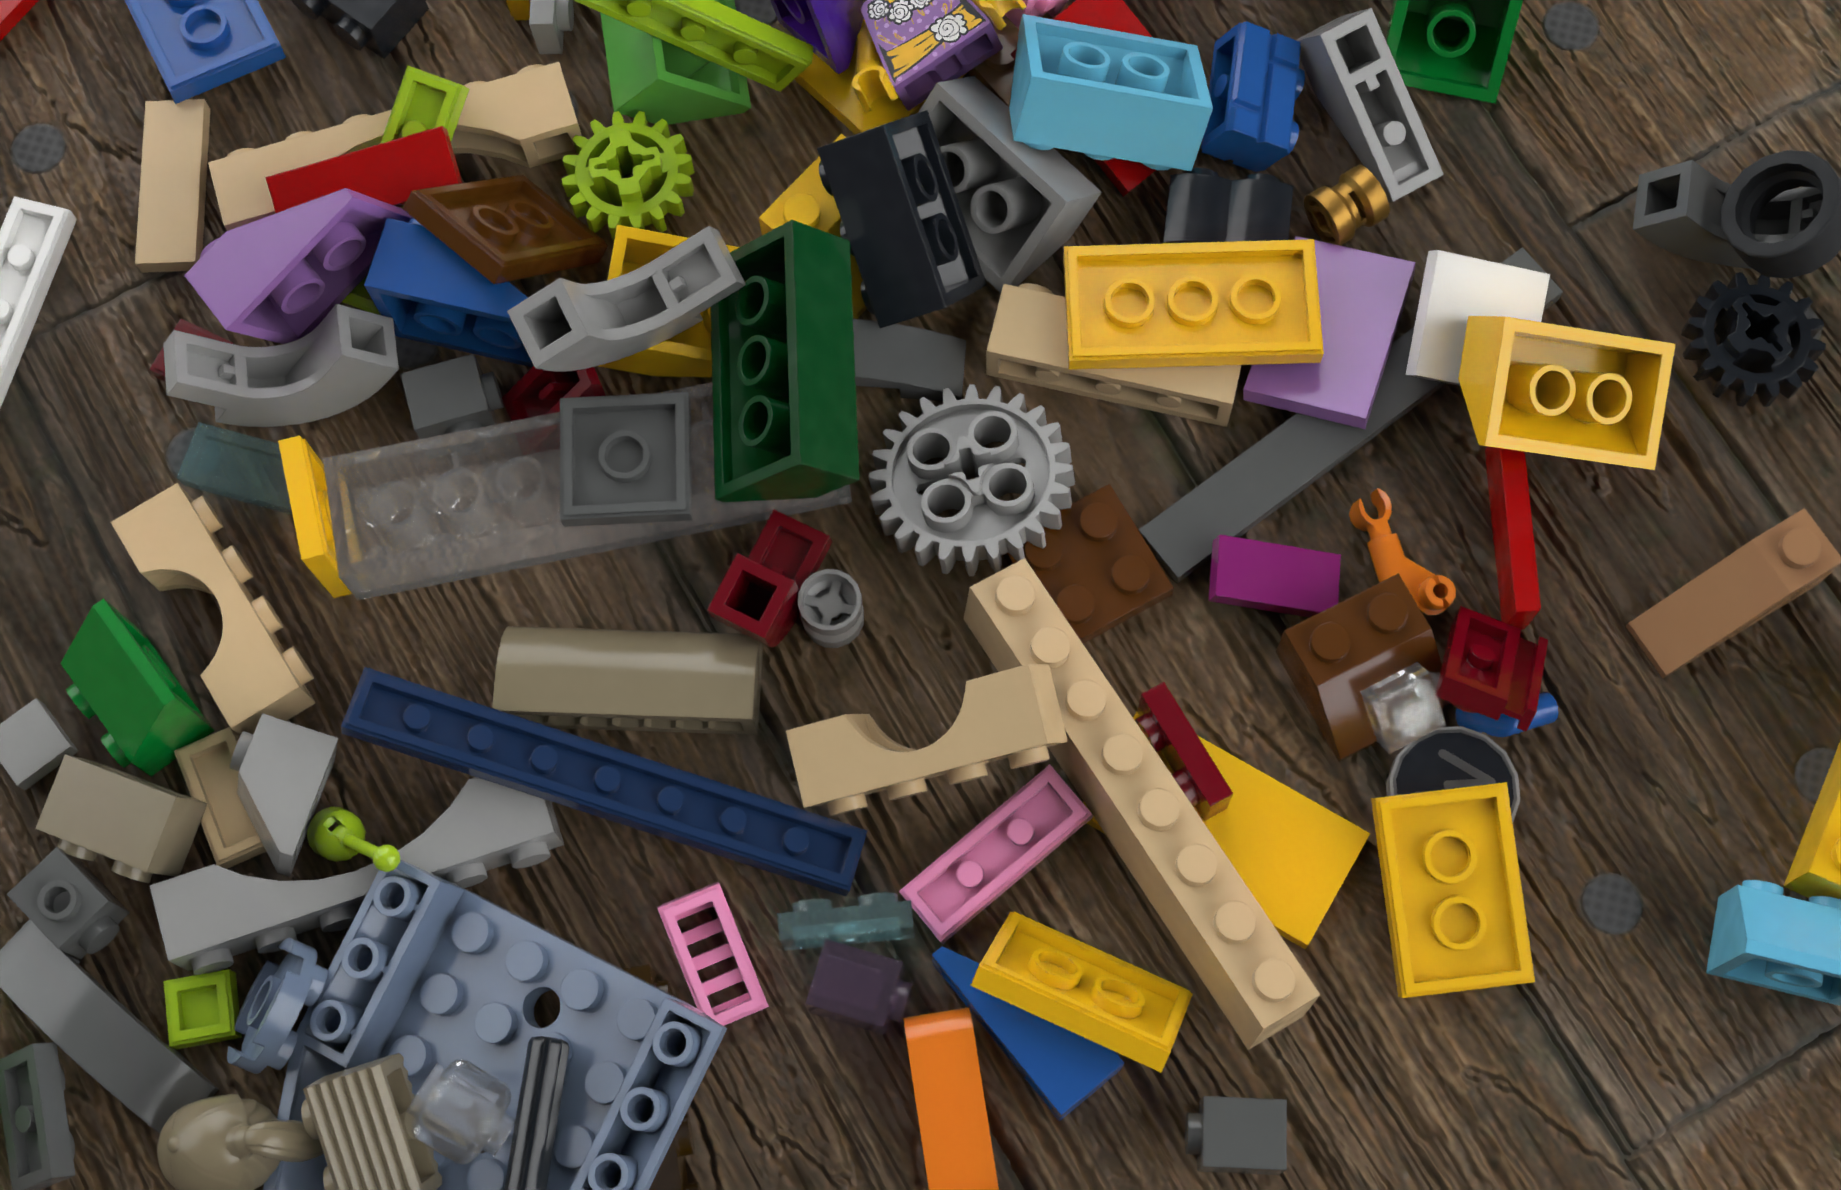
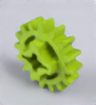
M619 111L613 112L612 126L607 128L594 119L590 122L593 136L590 139L575 135L572 139L578 155H565L563 157V164L568 176L562 178V184L566 196L571 197L569 202L574 215L577 218L586 216L589 229L594 233L607 224L612 240L615 239L617 225L645 230V226L653 224L656 229L663 233L667 230L664 216L668 212L680 217L685 213L682 199L679 196L688 197L694 194L692 179L689 176L694 174L695 171L691 154H685L687 150L683 136L677 134L670 137L668 123L664 119L656 122L652 128L649 127L645 112L638 111L633 123H624L621 113ZM627 174H633L632 177L624 178Z

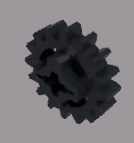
M1743 272L1736 273L1729 282L1728 287L1719 280L1715 281L1706 292L1705 297H1698L1688 312L1692 318H1689L1681 332L1682 336L1693 340L1683 352L1684 359L1700 360L1702 364L1693 377L1696 381L1712 377L1717 382L1712 395L1717 398L1723 395L1727 389L1735 391L1737 406L1744 407L1753 394H1757L1763 407L1770 406L1779 396V393L1787 399L1791 398L1802 386V382L1807 383L1817 371L1819 366L1814 361L1819 358L1826 348V343L1813 339L1824 326L1823 319H1807L1804 314L1813 301L1808 297L1795 302L1789 297L1793 289V283L1787 281L1777 290L1770 287V277H1765L1762 274L1754 285H1749ZM1714 331L1720 337L1719 345L1716 343ZM1787 334L1790 337L1791 345L1787 342Z

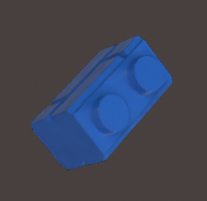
M1247 21L1239 22L1215 41L1209 83V94L1213 110L1202 139V153L1224 161L1231 159L1233 164L1255 172L1264 171L1290 154L1299 135V125L1293 121L1295 100L1299 97L1305 83V71L1299 68L1301 42L1278 33L1271 35L1270 30Z

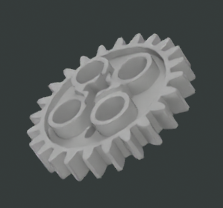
M969 384L965 399L956 400L952 391L949 388L943 389L942 405L935 407L931 401L922 397L920 398L922 415L918 418L904 411L899 413L903 432L891 429L883 431L887 449L873 451L872 455L876 470L869 473L872 492H874L871 495L875 514L881 515L879 518L885 536L895 534L894 537L899 552L904 553L915 547L918 565L923 567L937 555L939 556L943 574H948L955 562L959 560L965 562L968 575L974 576L979 560L987 559L991 568L997 573L1001 571V555L1009 553L1015 560L1020 561L1025 558L1023 544L1027 541L1042 549L1046 546L1045 532L1042 526L1050 529H1061L1062 519L1059 509L1071 508V492L1068 487L1075 485L1073 465H1070L1072 462L1069 443L1062 442L1061 427L1058 422L1047 424L1045 408L1042 405L1026 413L1024 394L1019 393L1006 404L1003 403L1000 386H995L987 399H979L975 384ZM1000 441L1005 443L997 448L984 447L991 442ZM931 458H944L943 461L937 464H923ZM921 490L924 493L923 495L918 494V492ZM1007 493L1022 494L1019 498L1012 501L999 500L1001 496ZM948 509L960 510L958 514L952 517H938L941 512Z

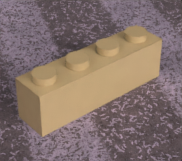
M1032 283L1021 284L1018 287L1003 284L986 350V375L1225 427L1228 425L1242 366L1068 370L1065 297L1054 295L1048 288Z

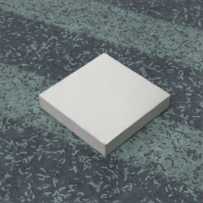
M1441 250L1428 251L1406 375L1460 386L1458 377L1468 316H1506L1541 322L1550 274Z

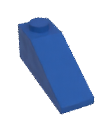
M943 946L932 954V963L935 969L964 1005L970 1007L973 1016L1058 1121L1062 1120L1121 1071L1124 1061L1117 1052L970 986L980 963Z

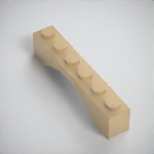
M559 62L548 65H529L514 75L489 82L474 81L464 85L469 88V92L451 141L454 154L472 153L502 158L528 168L562 159L565 155L577 154L572 139L575 135L582 136ZM392 110L375 115L361 114L352 116L340 125L315 132H296L288 136L284 141L256 149H237L229 153L225 158L208 162L223 225L226 230L229 231L276 213L265 177L380 144Z

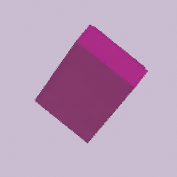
M1220 534L1212 543L1208 601L1310 618L1338 604L1341 554Z

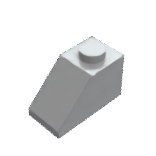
M262 713L254 734L243 731L240 735L231 759L230 768L239 771L237 795L277 873L290 877L306 837L309 824L313 819L335 762L338 738Z

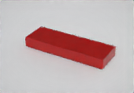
M443 126L265 177L276 213L344 188L396 207H401L406 204L411 191L462 183L447 128Z
M1487 446L1485 459L1501 621L1517 628L1525 629L1541 609L1525 452Z

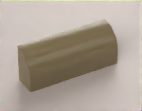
M508 626L502 635L498 650L492 708L551 728L758 735L763 643L745 634Z

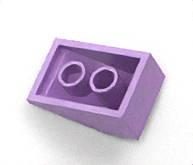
M344 188L226 231L220 238L213 240L202 250L200 259L184 276L225 330L286 344L312 332L336 304H340L368 275L386 219L390 218L409 223V220L413 217L402 208Z

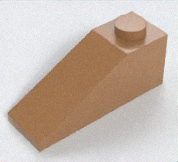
M1804 508L1752 539L1630 621L1625 627L1664 679L1820 584L1841 564V556Z

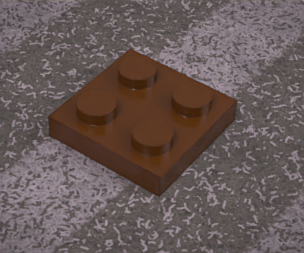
M1110 484L1072 503L1071 508L1061 509L1062 527L1060 530L1042 526L1046 539V546L1043 549L1028 541L1023 544L1026 561L1083 644L1173 594L1174 587ZM1009 553L1003 555L1009 566L1018 562Z

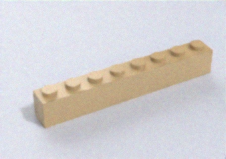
M1024 558L970 586L963 619L998 672L1026 664H1049L1068 742L1048 748L1248 1050L1302 1018L1320 996V993L1026 559Z

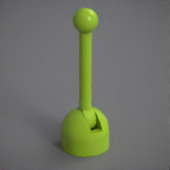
M325 808L319 811L309 824L307 831L309 845L316 854L327 860L345 861L351 859L359 852L373 859L375 867L383 872L393 871L400 863V853L394 846L382 845L378 847L365 841L366 831L357 815L344 808ZM337 822L339 825L331 832L328 828Z

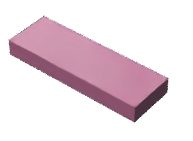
M1049 764L899 892L937 939L944 944L1091 820L1093 814Z

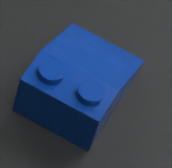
M387 218L364 286L382 316L393 318L395 336L533 367L534 365L507 312L528 297L510 282L494 285L414 218L410 219L409 223Z

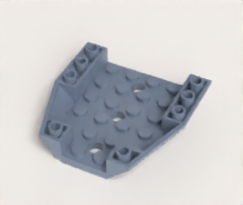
M400 859L398 867L393 871H378L328 968L327 980L320 996L311 1007H308L296 1031L298 1037L288 1061L277 1119L303 1122L301 1107L303 1101L306 1100L303 1088L320 1078L400 1053L404 1058L403 1066L408 1070V1080L412 1083V1093L417 1097L416 1106L421 1110V1120L425 1123V1132L429 1136V1145L434 1150V1159L438 1163V1172L442 1175V1185L436 1190H504L528 1042L531 1037H553L568 1042L569 1054L546 1190H649L727 1028L685 1001L471 891ZM553 990L560 1000V1012L557 1019L551 1025L541 1028L534 1018V1007L542 994ZM489 1114L496 1121L498 1135L491 1149L480 1153L473 1144L472 1131L476 1122L481 1117ZM324 1154L304 1162L281 1161L276 1170L264 1183L263 1190H325L323 1172L328 1165Z

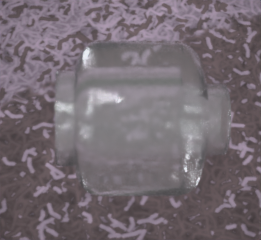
M463 1058L452 1061L447 1067L436 1063L406 1112L415 1117L412 1122L413 1136L418 1141L459 1165H466L474 1161L482 1150L495 1156L515 1125V1118L506 1113L512 1096L510 1087Z

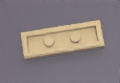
M188 99L175 104L174 100L145 101L135 265L141 273L189 271L200 259V254L203 250L210 107L205 99Z

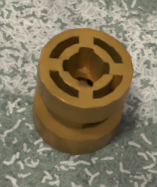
M1357 165L1341 174L1338 184L1331 188L1322 186L1304 198L1305 212L1314 231L1323 242L1340 246L1353 239L1357 228L1362 225L1372 227L1386 219L1390 213L1389 202L1380 182L1372 172L1362 165Z

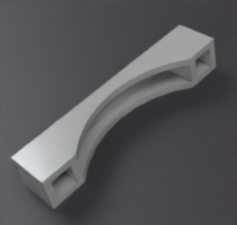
M474 777L467 781L450 807L423 834L398 851L401 860L462 888H467L488 878L486 871L509 863L516 869L539 864L550 858L549 850L563 846L564 842L551 801ZM372 863L353 872L319 880L277 881L242 875L213 864L150 885V890L168 961L187 971L193 970L195 975H201L226 969L234 963L232 956L256 948L258 953H272L283 950L278 948V945L284 939L292 938L297 940L296 935L321 927L323 932H333L349 928L379 870Z

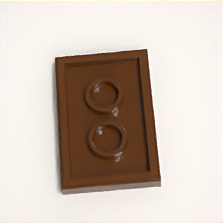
M524 175L411 191L403 208L404 211L494 285L599 263L608 247L605 243L606 241Z

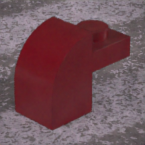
M774 509L749 557L747 558L739 553L736 554L707 611L714 620L769 647H775L784 639L800 615L798 592L803 582L818 571L832 544L831 537Z

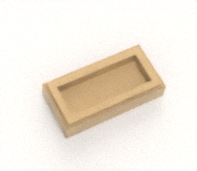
M230 727L174 751L191 797L208 803L201 819V825L216 865L226 869L267 852L237 795L239 771L231 769L230 763L240 736Z

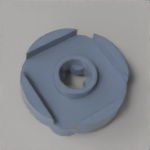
M286 938L278 945V948L289 952L280 965L269 960L266 961L241 1007L235 1023V1031L245 1035L241 1051L228 1046V1063L253 1074L260 1073L266 1066L276 1070H281L285 1066L296 1045L298 1033L291 1029L303 1004L311 1007L320 996L327 980L328 969L316 964V949L292 938Z

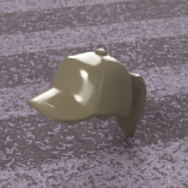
M238 1094L209 1097L184 1105L169 1117L161 1130L157 1145L159 1167L164 1177L176 1190H254L268 1180L281 1161L304 1162L324 1154L320 1140H313L308 1135L303 1122L278 1120L265 1105L255 1099H241Z

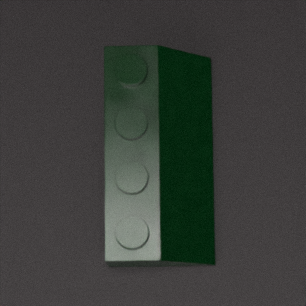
M790 220L730 252L746 285L711 306L715 500L724 503L817 498L859 481L850 241Z

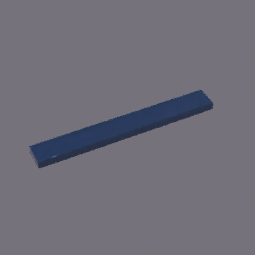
M364 667L341 725V732L344 735L845 897L850 891L868 831Z

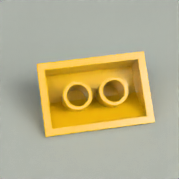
M1468 316L1458 380L1478 444L1481 446L1655 470L1675 344L1506 316Z

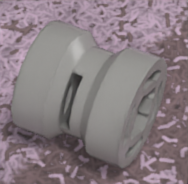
M824 569L815 572L803 582L798 592V609L806 635L814 643L825 648H839L851 643L859 635L864 625L862 595L858 584L849 574L835 569ZM842 614V616L839 619L832 621V619H835Z

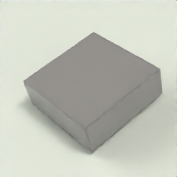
M37 698L0 724V763L15 784L23 790H27L61 765L65 754L73 756L78 752L46 705Z

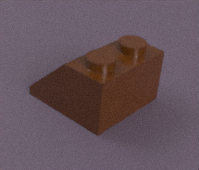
M1399 573L1284 630L1276 650V654L1338 762L1452 704L1435 696L1442 662L1432 629Z

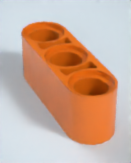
M970 1007L903 1017L929 1190H999Z

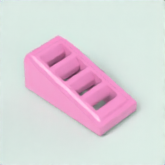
M719 882L710 884L657 907L697 1009L725 1026L769 1007ZM714 906L718 918L681 933L677 923L678 920ZM724 931L728 943L691 957L687 948L688 945ZM734 956L737 968L701 982L697 973L698 970ZM744 981L748 993L711 1008L707 998L708 995Z

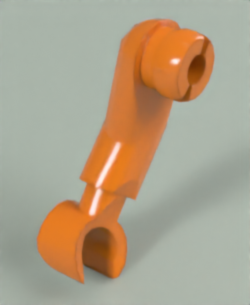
M1380 488L1375 489L1371 493L1372 504H1374L1378 511L1377 519H1372L1368 516L1361 498L1356 500L1350 508L1349 517L1351 523L1357 529L1367 531L1371 541L1367 542V546L1378 581L1382 582L1399 573L1423 614L1437 615L1445 611L1454 602L1456 597L1454 583L1449 578L1443 575H1435L1405 557L1398 534H1392L1388 523L1392 513V505L1387 493Z

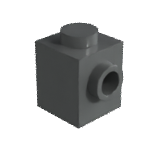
M474 354L401 373L413 427L427 451L446 446L451 448L471 447L480 443L486 435L499 432L494 410L504 408L500 388L494 372L483 374Z
M58 847L6 894L57 949L79 959H82L87 953L94 954L107 946L119 932L120 927L118 924L130 913L80 859L64 853Z

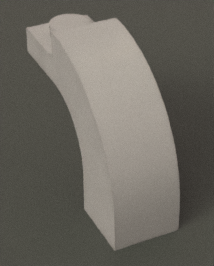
M708 226L650 263L625 275L591 284H580L559 278L507 312L535 368L554 372L575 371L631 356L676 336L703 320L701 312L744 287L746 283L719 230Z
M336 304L312 332L298 340L282 345L269 347L239 346L173 330L163 343L166 395L215 406L216 422L237 426H288L312 422L339 414L370 398L399 370L393 318Z

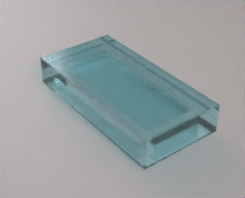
M198 422L177 475V479L182 485L292 515L278 443Z

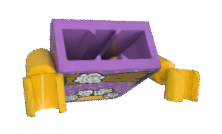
M1023 0L865 1L860 9L866 25L857 35L856 75L852 80V87L866 113L872 111L870 107L872 102L882 96H889L891 101L898 99L899 96L903 105L909 111L928 98L937 82L958 79L1002 50L1003 46L991 21L998 30H1002L1006 26L1003 16L1008 11L1014 8L1024 10L1027 7Z

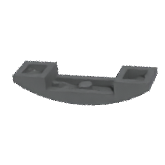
M853 319L856 386L900 389L901 398L920 399L925 397L928 400L943 401V389L949 388L956 400L962 399L966 340L900 324L879 328L877 321Z
M29 919L0 950V988L79 1066L158 1133H161L169 1117L181 1107L194 1101L212 1097L219 1090L176 1049L162 1042L79 965L80 960L57 949Z

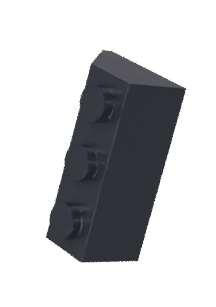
M928 110L817 148L821 159L819 174L825 190L831 196H834L842 219L840 223L841 238L850 241V254L855 257L863 279L861 282L862 299L868 311L875 315L879 328L946 308L987 285Z

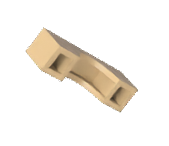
M176 483L111 522L139 572L160 592L189 588L204 591L216 597L222 614V637L214 658L200 676L233 731L239 736L243 731L254 734L262 713L287 721L316 703L305 686L307 682L314 679L310 669L294 646L286 651L283 649L274 634L283 628L279 617L263 595L255 600L253 599L244 583L251 579L253 575L233 545L226 549L222 547L214 532L223 528V524L203 495L193 500L180 484Z
M1026 664L966 681L963 703L951 728L936 742L919 750L905 747L893 741L878 727L870 714H844L786 730L803 807L827 805L830 816L866 808L868 804L865 795L887 790L889 801L927 792L925 779L947 774L949 785L988 776L986 763L1008 758L1011 769L1050 760L1047 747L1068 742L1049 664Z

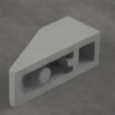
M1372 8L1342 15L1296 39V41L1301 42L1300 60L1317 98L1364 167L1372 172L1380 182L1388 202H1394L1444 175Z

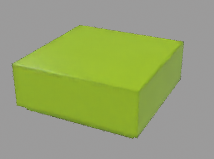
M227 969L164 981L169 1047L177 1050L242 1038V1033L235 1031V1023L240 1012L236 972Z

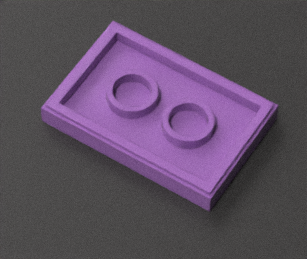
M1295 236L1294 240H1306L1308 238ZM1314 240L1324 351L1321 363L1251 365L1243 389V399L1257 404L1366 429L1415 274L1416 262Z

